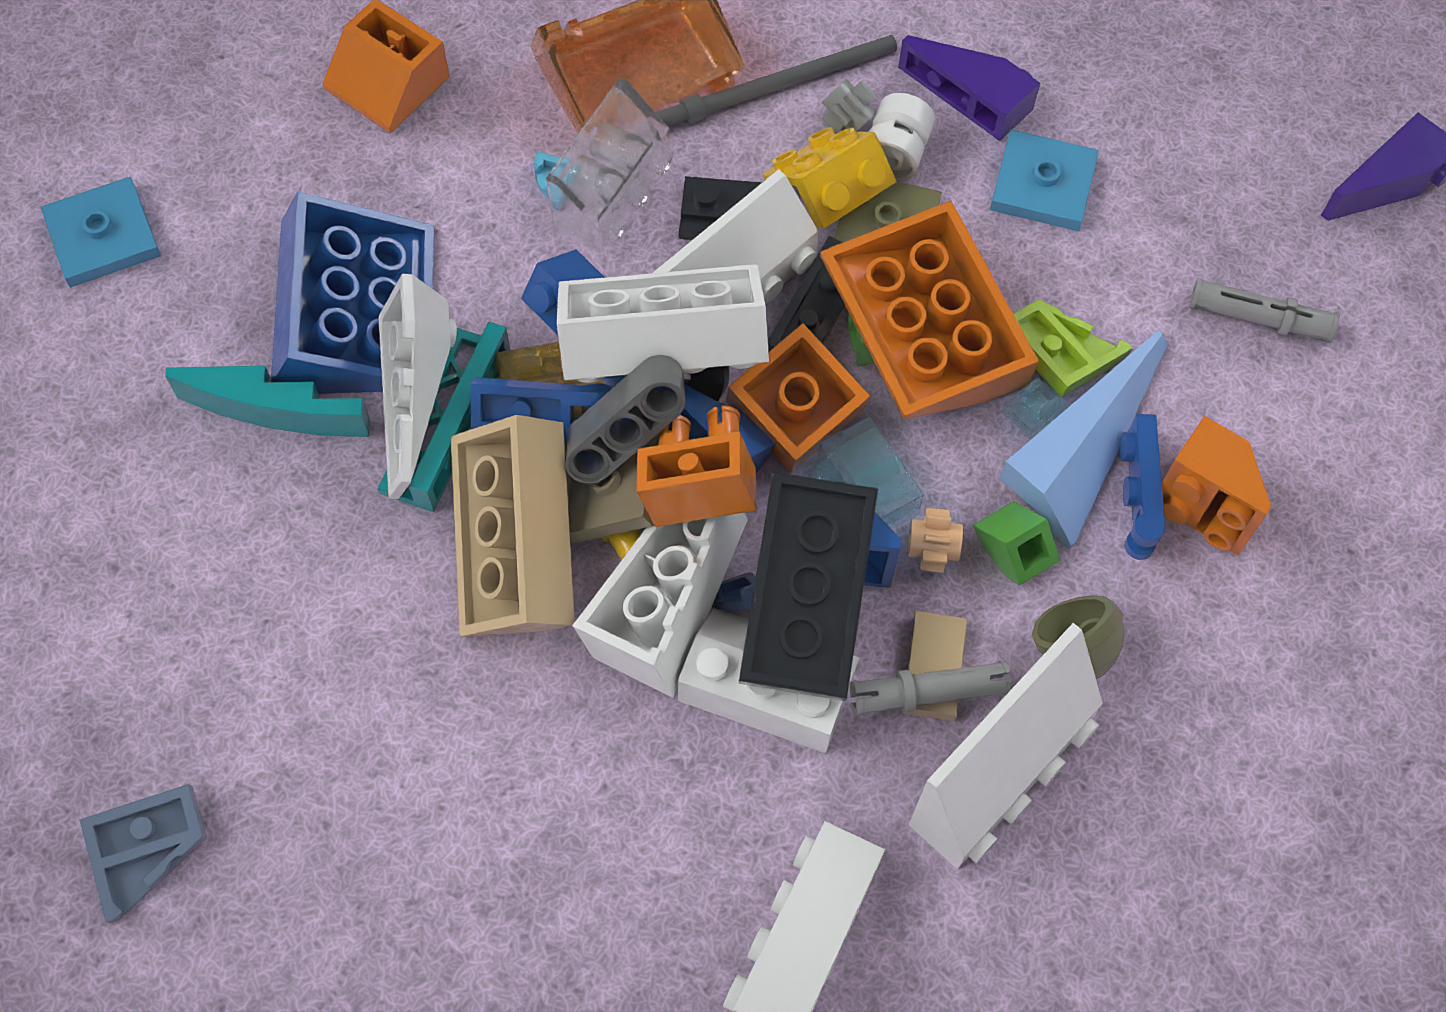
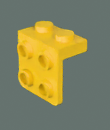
M832 127L821 129L808 137L809 144L798 151L789 150L775 157L772 160L773 167L763 173L766 180L779 169L786 175L792 186H797L812 221L817 228H826L897 182L876 133L858 132L854 128L845 129L838 133H834Z

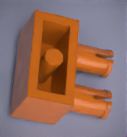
M722 406V422H718L717 407L709 410L707 414L708 437L689 440L690 421L686 417L679 415L672 421V431L669 430V425H667L659 432L657 446L638 449L636 492L655 527L757 511L756 467L739 431L740 413L737 409L730 406Z

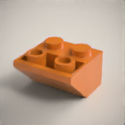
M372 0L344 26L322 83L324 90L391 134L450 77L443 41L381 1Z
M1204 415L1175 458L1162 482L1164 516L1174 523H1185L1202 533L1205 540L1211 546L1223 551L1230 550L1239 555L1268 514L1271 504L1250 442Z

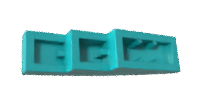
M265 365L166 367L165 377L178 399L220 416L269 429L318 436L369 437L370 418L362 398L320 399L314 382L271 383V377Z

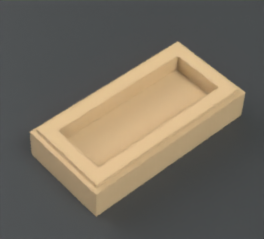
M916 611L908 670L911 674L962 668L967 619ZM958 700L917 705L915 711L903 714L955 721Z

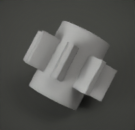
M845 79L822 101V104L829 110L822 119L829 127L833 128L834 133H838L843 128H854L855 131H858L876 114V111L869 104L876 95L863 80L854 87Z

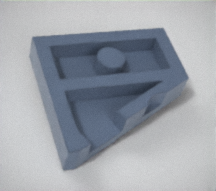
M186 784L79 819L105 922L113 923L119 921L207 839L193 786Z

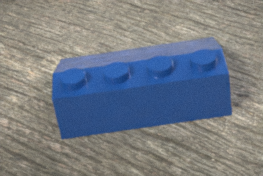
M297 191L281 220L271 383L314 382L318 394L383 392L379 315L402 274H412L433 289L434 225Z

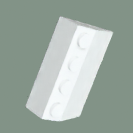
M1072 623L933 773L925 784L909 826L957 869L968 857L977 864L998 840L991 832L1004 818L1012 825L1032 802L1026 795L1028 790L1037 780L1046 787L1066 764L1060 757L1063 751L1071 743L1080 749L1099 727V724L1093 718L1103 702L1083 632L1077 625Z

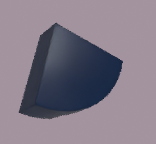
M748 572L722 581L711 607L723 611L750 609L756 576Z

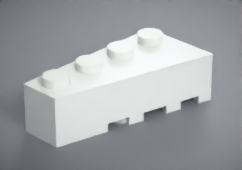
M745 513L655 527L653 523V526L647 527L572 625L591 656L673 698L678 688L679 676L695 636L706 621L748 521Z
M824 821L816 840L806 835L793 863V866L800 869V872L794 884L786 880L783 881L770 910L778 914V917L771 930L761 926L747 956L748 959L755 962L748 979L739 974L736 976L723 1007L732 1012H813L822 987L827 982L844 939H846L875 876L885 849L827 821Z

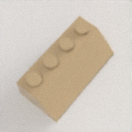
M514 415L451 436L460 637L543 632L572 626L575 623L563 422Z

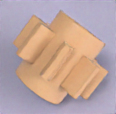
M926 508L923 520L911 519L907 556L919 558L921 571L944 573L947 561L959 562L963 540V524L951 523L950 510Z

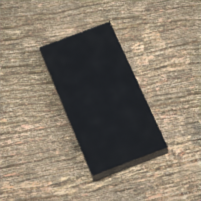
M773 472L738 684L842 701L847 700L878 488Z

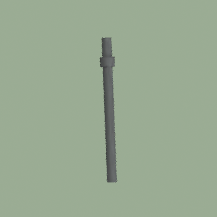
M889 35L700 97L697 93L680 99L678 105L648 114L649 123L654 132L685 121L687 125L705 120L706 114L897 51V43L894 36Z

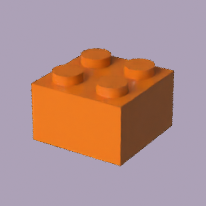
M801 324L768 352L769 362L757 363L728 386L726 398L729 406L744 412L775 443L771 452L790 473L795 471L863 412L870 398V395L804 324Z

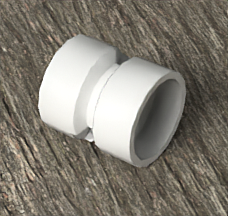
M893 93L885 96L879 104L873 119L872 128L869 130V132L876 133L896 181L911 179L916 174L924 153V146L928 143L936 119L933 109L925 101L906 93Z

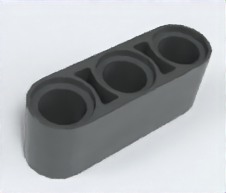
M665 355L651 356L644 360L571 424L566 435V468L568 474L574 480L580 483L592 484L605 479L684 410L686 399L683 371L677 360ZM658 386L669 387L668 389L661 391L653 389ZM621 418H629V419H632V420H630V421H625V422H624V421H618V419H621ZM591 449V450H595V451L586 452V451H582V450Z

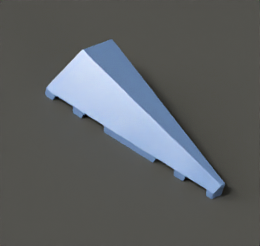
M1160 331L1155 332L1005 462L1000 480L1034 508L1037 514L1048 520L1052 535L1068 549L1075 545L1120 449L1121 435L1123 432L1128 431L1168 346Z

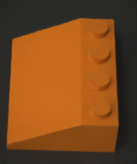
M952 201L821 251L820 256L904 420L986 403L1029 385L1039 360Z

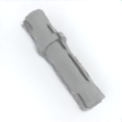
M1197 278L1194 285L1189 308L1206 310L1276 328L1277 334L1287 336L1289 332L1323 340L1327 343H1331V340H1333L1340 314L1336 312L1332 313L1298 304V299L1287 297L1284 301L1204 281L1200 278Z
M999 661L993 664L911 674L909 670L897 671L895 677L851 681L849 690L850 698L872 696L857 698L856 702L851 703L855 715L899 708L902 713L915 711L917 705L1000 694L1007 695L1013 688L1012 678L991 680L993 678H1002L1004 674L1011 673L1009 664L1006 661Z

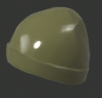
M1089 595L1076 597L1046 610L1036 620L1032 636L1038 651L1044 655L1074 623L1083 632L1095 678L1098 679L1110 670L1120 655L1125 637L1124 614L1112 600L1105 596Z

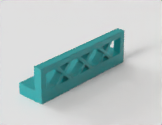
M488 321L482 335L457 328L456 341L449 350L436 398L441 389L457 383L458 385L446 409L441 410L435 398L433 407L436 413L430 415L427 427L439 424L427 449L424 451L420 449L416 465H419L409 484V489H405L400 498L396 500L431 512L435 511L452 475L451 436L471 430V382L475 377L497 379L511 351L506 327ZM462 345L474 347L475 350L466 368L461 370L456 357ZM451 367H453L455 373L448 376ZM386 470L377 490L379 494L389 497Z

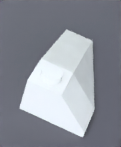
M412 274L401 275L379 315L389 499H399L411 483L449 350L455 344L457 333L455 319L449 318L448 300Z

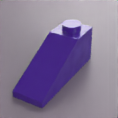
M910 35L902 40L898 68L997 140L1001 141L1010 132V129L1016 127L1033 111L1040 82L1034 79L1028 71L1017 67L1006 58Z
M1417 112L1334 190L1321 216L1329 221L1420 196L1432 183L1438 188L1446 182V132Z

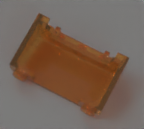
M637 0L579 23L576 18L570 20L564 30L559 20L537 27L530 45L537 64L579 137L588 135L590 141H596L612 134L615 131L613 125L706 88L710 89L711 94L727 89L736 84L734 76L745 67L717 0Z

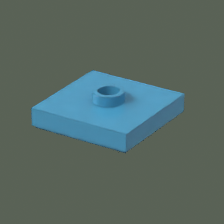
M1010 129L990 210L1079 231L1099 150Z
M131 176L40 207L64 278L70 288L161 256Z

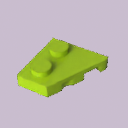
M1040 299L1013 313L1039 360L1036 367L1037 372L1060 397L1065 396L1123 361L1133 349L1129 343L1121 339L1115 346L1091 334L1093 325L1077 317L1066 316L1060 309Z

